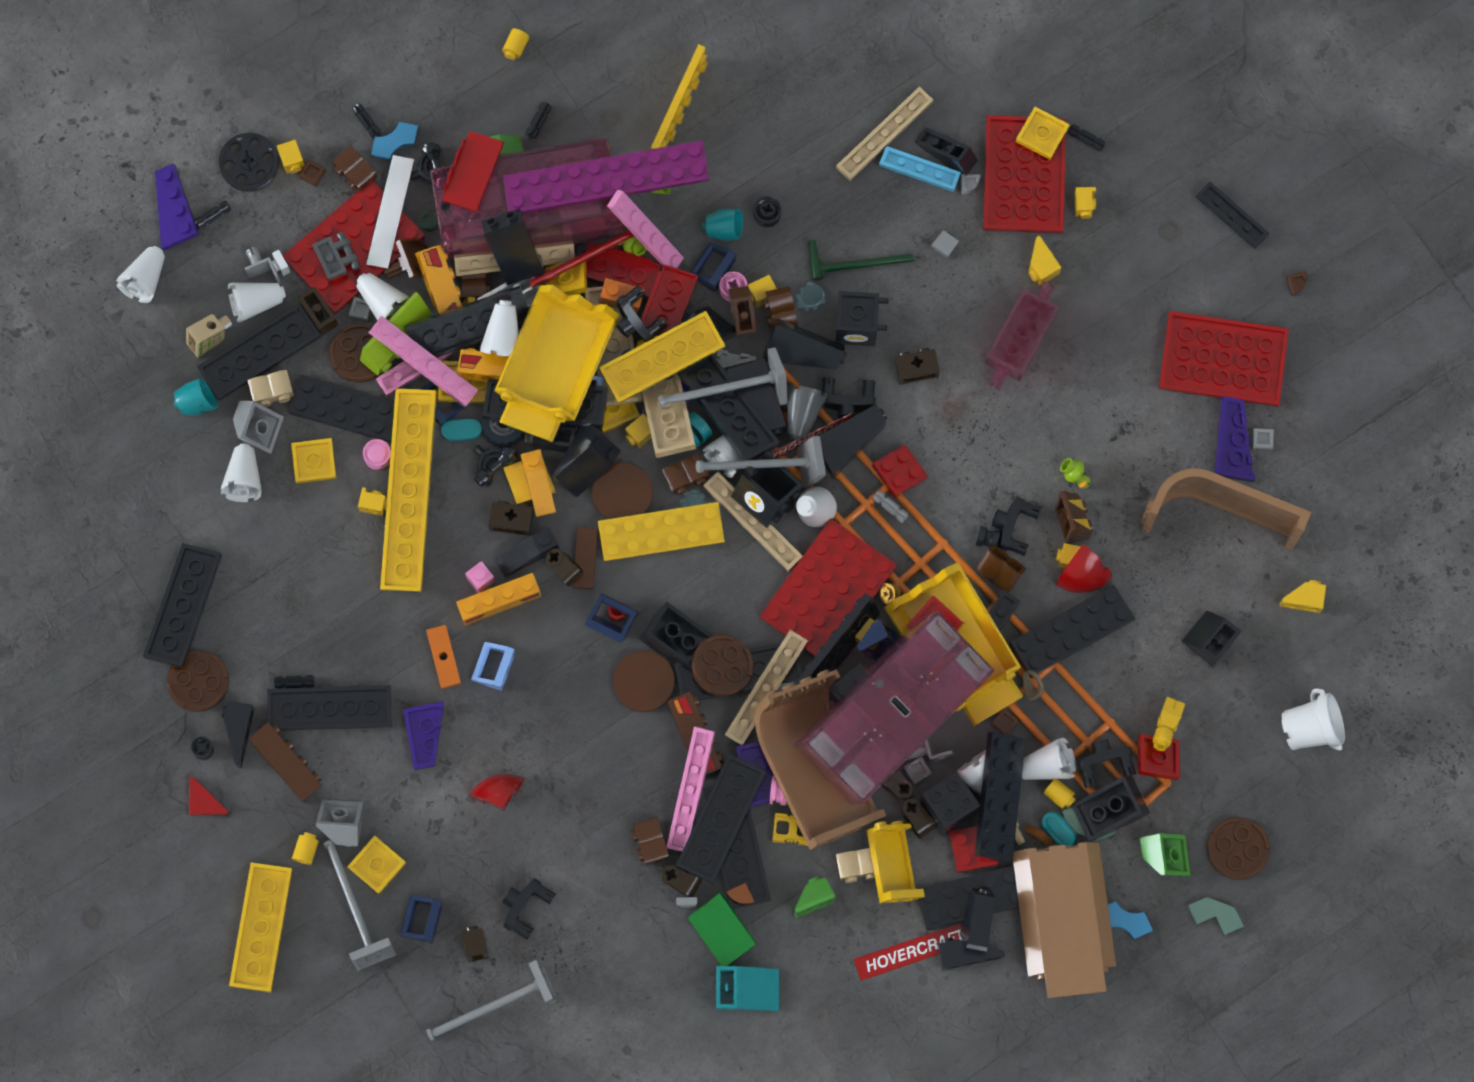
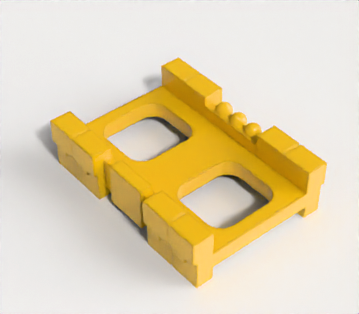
M775 813L772 842L785 843L786 841L787 843L794 842L795 844L798 842V845L808 846L804 837L797 835L798 824L794 816ZM778 821L789 823L788 834L784 835L776 832Z

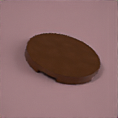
M365 323L348 325L342 328L333 341H331L329 358L332 367L340 377L347 381L363 383L378 377L360 361L363 347L373 338L368 333L372 325Z
M616 463L593 483L592 498L595 508L607 519L644 514L651 505L653 489L648 475L641 468L629 463Z
M714 635L704 640L695 650L691 663L692 673L697 684L707 693L722 697L731 696L741 691L748 684L754 666L752 655L747 646L730 635Z
M194 650L188 653L183 669L175 666L170 667L167 688L175 703L183 709L192 712L207 711L217 706L224 699L229 688V674L224 663L216 655Z
M636 651L625 656L618 663L614 671L613 687L616 696L625 707L636 712H651L661 707L670 699L674 690V673L670 664L661 655L651 651Z
M1234 817L1222 821L1213 829L1207 842V854L1210 863L1217 872L1230 879L1244 880L1255 876L1264 868L1269 858L1270 843L1265 831L1257 823L1248 819Z

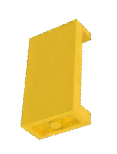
M895 821L890 823L891 825H887L886 822L875 823L873 828L867 830L879 903L909 902L925 897L924 889H916L905 833L907 829L912 828L911 824H903V821Z

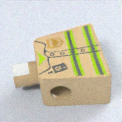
M211 314L186 328V344L197 358L224 340L225 329L232 326L230 319L226 315L217 319Z

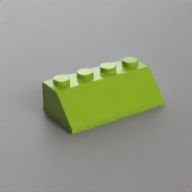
M415 292L390 318L389 322L409 336L405 325L431 317L432 312L421 296ZM373 337L363 347L360 361L379 376L382 372L386 373L391 368V362L395 358L399 359L400 357Z

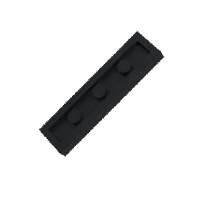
M1209 182L1196 195L1200 202L1254 249L1268 237L1269 232L1212 182Z

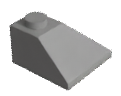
M239 401L233 422L239 439L271 454L284 416L255 401Z
M322 799L316 827L336 845L358 847L361 834L363 802Z

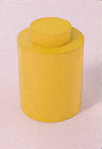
M513 28L502 49L503 53H505L504 56L510 60L520 59L530 38L529 35L522 30Z
M1054 779L1043 793L1061 809L1064 807L1069 809L1076 800L1073 797L1075 793L1058 779Z
M304 832V835H299L292 860L312 865L319 843L316 840V835Z

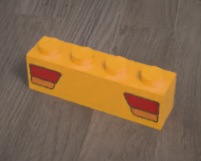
M437 245L415 253L436 315L462 306L459 299L462 297L459 287L454 285L453 279L455 275L451 267L448 268L446 262L448 255L445 248Z
M473 348L461 349L457 373L464 380L488 382V379L499 380L509 356L497 355L492 350L490 354Z
M530 573L459 600L456 603L466 626L541 597V593L534 574Z

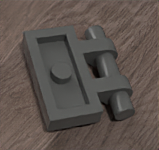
M344 232L337 234L339 241L333 243L331 237L312 244L329 281L347 274L346 265H351L353 271L360 268L359 259L356 253H353L350 247L351 242L349 238H346ZM343 249L346 257L340 258L338 250Z

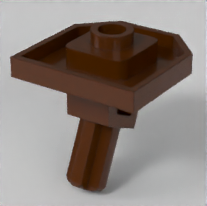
M420 239L398 240L396 244L401 257L398 258V262L388 266V269L384 270V274L388 279L403 272L407 273L409 278H423L415 253L430 247Z

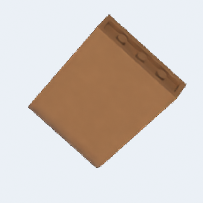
M1194 468L1179 471L1162 484L1155 499H1150L1140 524L1143 525L1141 532L1149 534L1162 506L1173 499L1183 497L1194 498L1288 536L1284 548L1292 550L1304 532L1311 512L1211 471Z
M837 669L831 672L824 670L817 674L818 677L812 679L809 676L802 679L798 685L791 683L783 687V690L780 692L773 690L765 694L766 698L758 705L755 713V727L761 749L810 850L878 823L886 817L883 809L877 810L868 790L857 799L836 778L835 774L852 758L850 752L838 762L842 765L841 768L834 769L833 772L828 773L824 770V764L805 745L833 717L829 705V690L831 685L840 678Z

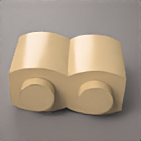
M287 370L277 371L248 380L253 401L264 407H269L275 401L285 403L294 397Z
M870 848L836 854L840 881L845 880V883H854L860 877H865L866 880L875 879Z

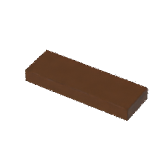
M577 528L575 562L582 568L584 573L573 583L574 589L594 590L598 529Z

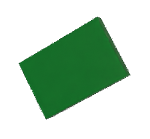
M722 893L716 895L688 917L721 966H729L758 944Z

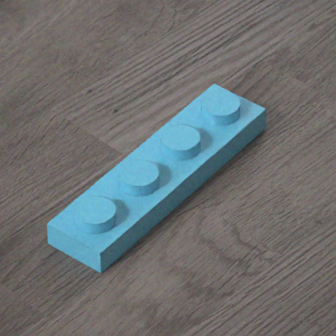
M886 146L879 163L880 167L954 192L961 174L959 171Z

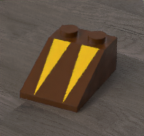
M1060 491L1055 509L1066 544L1090 539L1093 525L1091 520H1087L1085 513H1088L1085 501H1081L1079 495Z

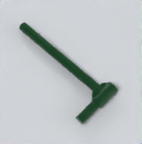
M816 240L808 241L811 259L809 263L813 281L822 280L825 272L914 262L913 254L824 264L818 258Z

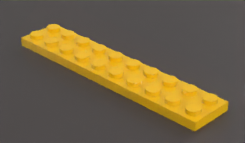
M396 389L381 590L422 592L437 399L436 390Z

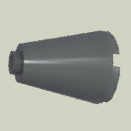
M794 384L788 385L787 434L791 435L790 439L798 440L809 434L827 398L826 392L821 395L822 391L800 385L799 388H794Z

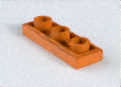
M446 625L427 629L426 632L441 689L460 685L461 681ZM447 655L446 660H441L440 657Z

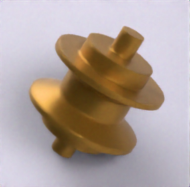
M884 583L878 595L883 603L888 604L901 596V590L896 583Z

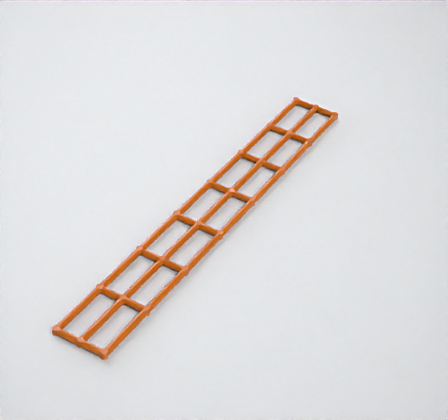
M783 365L786 381L789 384H794V388H799L801 384ZM781 408L785 423L787 425V413ZM821 408L818 414L820 418L827 425L835 422L829 416V414L823 408ZM861 451L857 457L883 484L877 491L881 490L884 494L889 491L872 468L873 462ZM783 455V456H781V457H779V458H777V459H788V458L786 457V455ZM796 466L786 467L802 483L801 472ZM842 472L836 476L838 481L861 505L846 518H843L836 511L833 519L863 540L850 524L867 511L915 562L900 577L894 572L889 577L891 582L896 583L900 587L903 595L911 591L904 583L920 569L930 579L937 575L927 563L944 550L956 563L960 564L969 578L993 602L986 608L988 612L990 611L998 596L903 494L896 497V499L938 543L922 558L874 508L873 504L876 501L873 500V496L877 491L866 499ZM1013 613L1009 619L1010 622L1022 634L1029 632L1030 630ZM1060 662L1038 674L1042 680L1055 669L1105 722L1087 737L1044 690L1040 698L1082 742L1073 750L1075 760L1087 749L1093 754L1091 743L1096 742L1109 729L1127 747H1131L1133 754L1138 758V746ZM1021 666L1016 672L1023 679V673L1026 670ZM1029 677L1034 688L1038 690V683L1034 677ZM1021 686L1019 690L1021 694L1024 696V686ZM1016 702L1007 706L1043 746L1051 743L1015 704ZM1110 760L1101 762L1116 780L1123 777V774ZM1077 769L1073 771L1072 774L1075 775L1073 778L1089 795L1096 791L1092 786L1084 788L1081 774ZM1156 777L1161 784L1145 798L1143 797L1147 806L1170 787V779Z

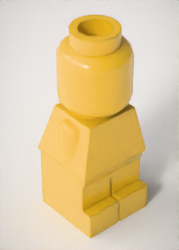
M1169 697L1166 698L1158 718V727L1153 736L1154 748L1156 750L1165 751L1171 745L1173 733L1177 730L1185 703Z

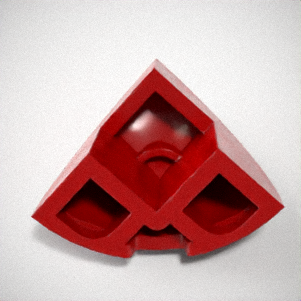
M1083 544L1066 566L1055 585L1073 593L1092 592L1107 584L1112 579V573L1109 568L1101 564V559Z
M514 774L493 775L478 783L469 796L481 803L485 801L504 811L512 796H516L525 778Z

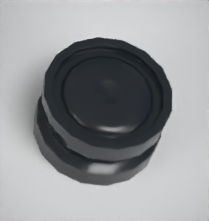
M765 196L756 201L753 216L757 224L769 228L779 222L781 218V205L777 199Z

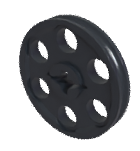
M242 133L228 140L221 149L219 168L224 180L231 187L240 191L252 192L266 187L273 181L279 169V157L276 148L266 137L257 133ZM253 140H259L261 145L259 148L253 149L250 147V143ZM240 144L242 148L238 153H233L231 151L232 145ZM247 152H248L249 158H250L251 161H252V162H251V165H250V167H251V172H250L249 166H247V164H246L247 159H248V158H247V154H246ZM266 154L274 156V159L269 163L263 161V157ZM227 162H233L235 167L233 170L227 171L224 169V165ZM259 172H266L267 178L260 181L256 178ZM246 176L248 181L245 184L240 185L237 183L238 177Z

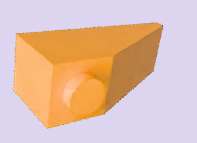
M541 450L521 454L536 518L556 513Z

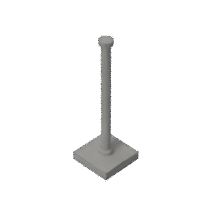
M775 347L768 349L769 372L767 375L665 397L660 395L658 396L660 408H662L666 404L770 382L774 386L779 404H788L786 373Z
M812 436L797 448L798 458L703 462L698 460L696 462V471L698 473H703L705 470L747 469L750 466L753 468L800 466L803 487H811L826 476L820 436Z
M328 840L323 843V846L328 850L365 945L364 948L349 953L356 970L359 971L396 956V953L389 938L376 943L372 942L337 853L336 844L332 840Z
M537 960L528 963L535 978L534 983L434 1029H426L429 1039L433 1041L436 1036L537 990L541 992L546 1003L553 1005L559 1002L543 963Z

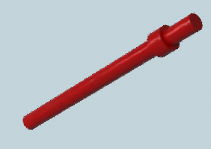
M628 230L552 270H545L544 274L530 280L529 284L534 288L544 282L548 283L561 273L634 237V235Z

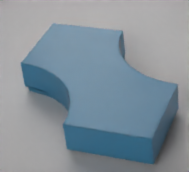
M399 122L396 129L389 135L375 137L371 157L391 161L393 155L399 149L415 146L419 129L418 125Z
M1116 901L1108 905L1111 928H1119L1126 931L1133 940L1153 931L1144 912H1127Z

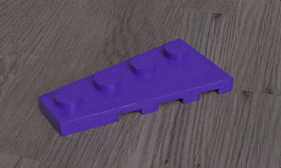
M173 163L155 171L161 249L164 251L200 235L176 165Z
M1225 396L1222 398L1214 473L1226 478L1254 482L1253 461L1249 450L1250 441L1249 436H1247V420L1244 400Z

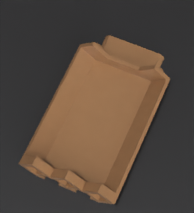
M1084 842L1071 846L1056 845L1045 849L1029 848L1013 852L1028 977H1037V980H1045L1048 998L1107 992L1104 973H1107L1109 968L1116 967L1100 844Z

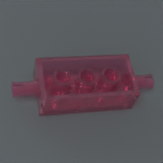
M1043 282L1037 295L1025 289L1022 290L986 356L985 364L996 369L988 383L990 387L993 388L996 383L994 389L1000 390L1006 376H1010L1018 381L1022 380L1058 313L1059 307L1048 301L1055 289L1052 284H1050L1046 291L1049 283Z

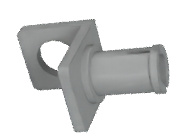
M252 247L254 255H252L249 248L246 251V255L251 265L245 267L249 279L272 270L277 283L281 284L270 258L262 260L257 247Z
M922 733L924 738L922 744L906 748L909 761L925 755L929 756L931 762L955 756L952 750L933 755L926 733Z

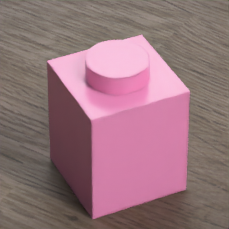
M482 561L465 573L467 580L478 593L485 591L495 583L494 576Z

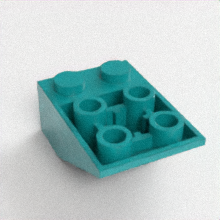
M716 966V1011H779V969Z

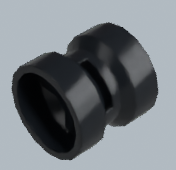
M981 526L976 546H987L989 549L993 545L997 546L1000 531H990L987 527Z
M197 737L191 743L192 752L200 760H208L214 754V746L206 737Z

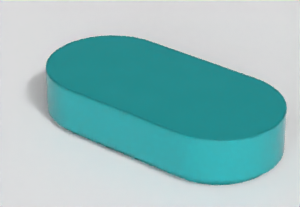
M476 419L449 420L442 425L441 432L443 438L447 441H467L479 438L482 433V427Z
M1051 811L1043 816V828L1058 845L1071 846L1076 844L1078 839L1076 831L1060 813Z

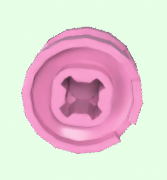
M733 271L724 274L719 283L720 295L724 300L730 302L728 289L747 286V280L739 272Z
M374 439L366 443L363 448V457L369 468L379 471L390 465L391 449L385 441Z
M772 775L769 804L773 805V801L776 800V803L786 806V799L777 780H775V776Z

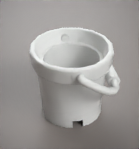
M1315 688L1310 694L1311 702L1284 710L1282 713L1283 730L1289 736V739L1286 740L1292 750L1321 745H1329L1336 750L1343 749L1342 745L1345 741L1344 723L1338 703L1331 693L1325 694L1323 689Z

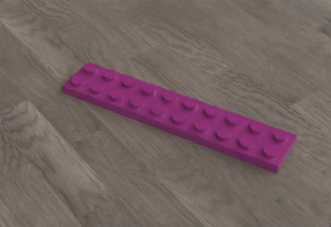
M703 140L503 175L508 212L520 209L522 214L610 199L617 190L623 191L626 195H633L710 181Z

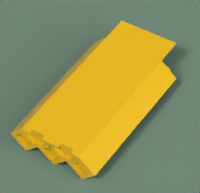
M540 285L494 390L501 396L502 400L508 402L499 423L553 442L561 422L575 421L620 314L607 304L593 305L580 294L566 295L554 285Z
M957 562L944 568L933 578L918 584L910 592L895 598L884 608L905 643L915 635L906 625L932 596H935L964 622L961 628L952 636L956 641L959 640L953 647L957 646L959 651L962 647L966 646L964 649L985 672L946 712L953 709L956 712L964 709L973 725L976 726L1023 697L1012 679L1016 676L1015 672L1021 666L960 564ZM958 651L950 653L947 657H942L925 674L926 679L929 681Z

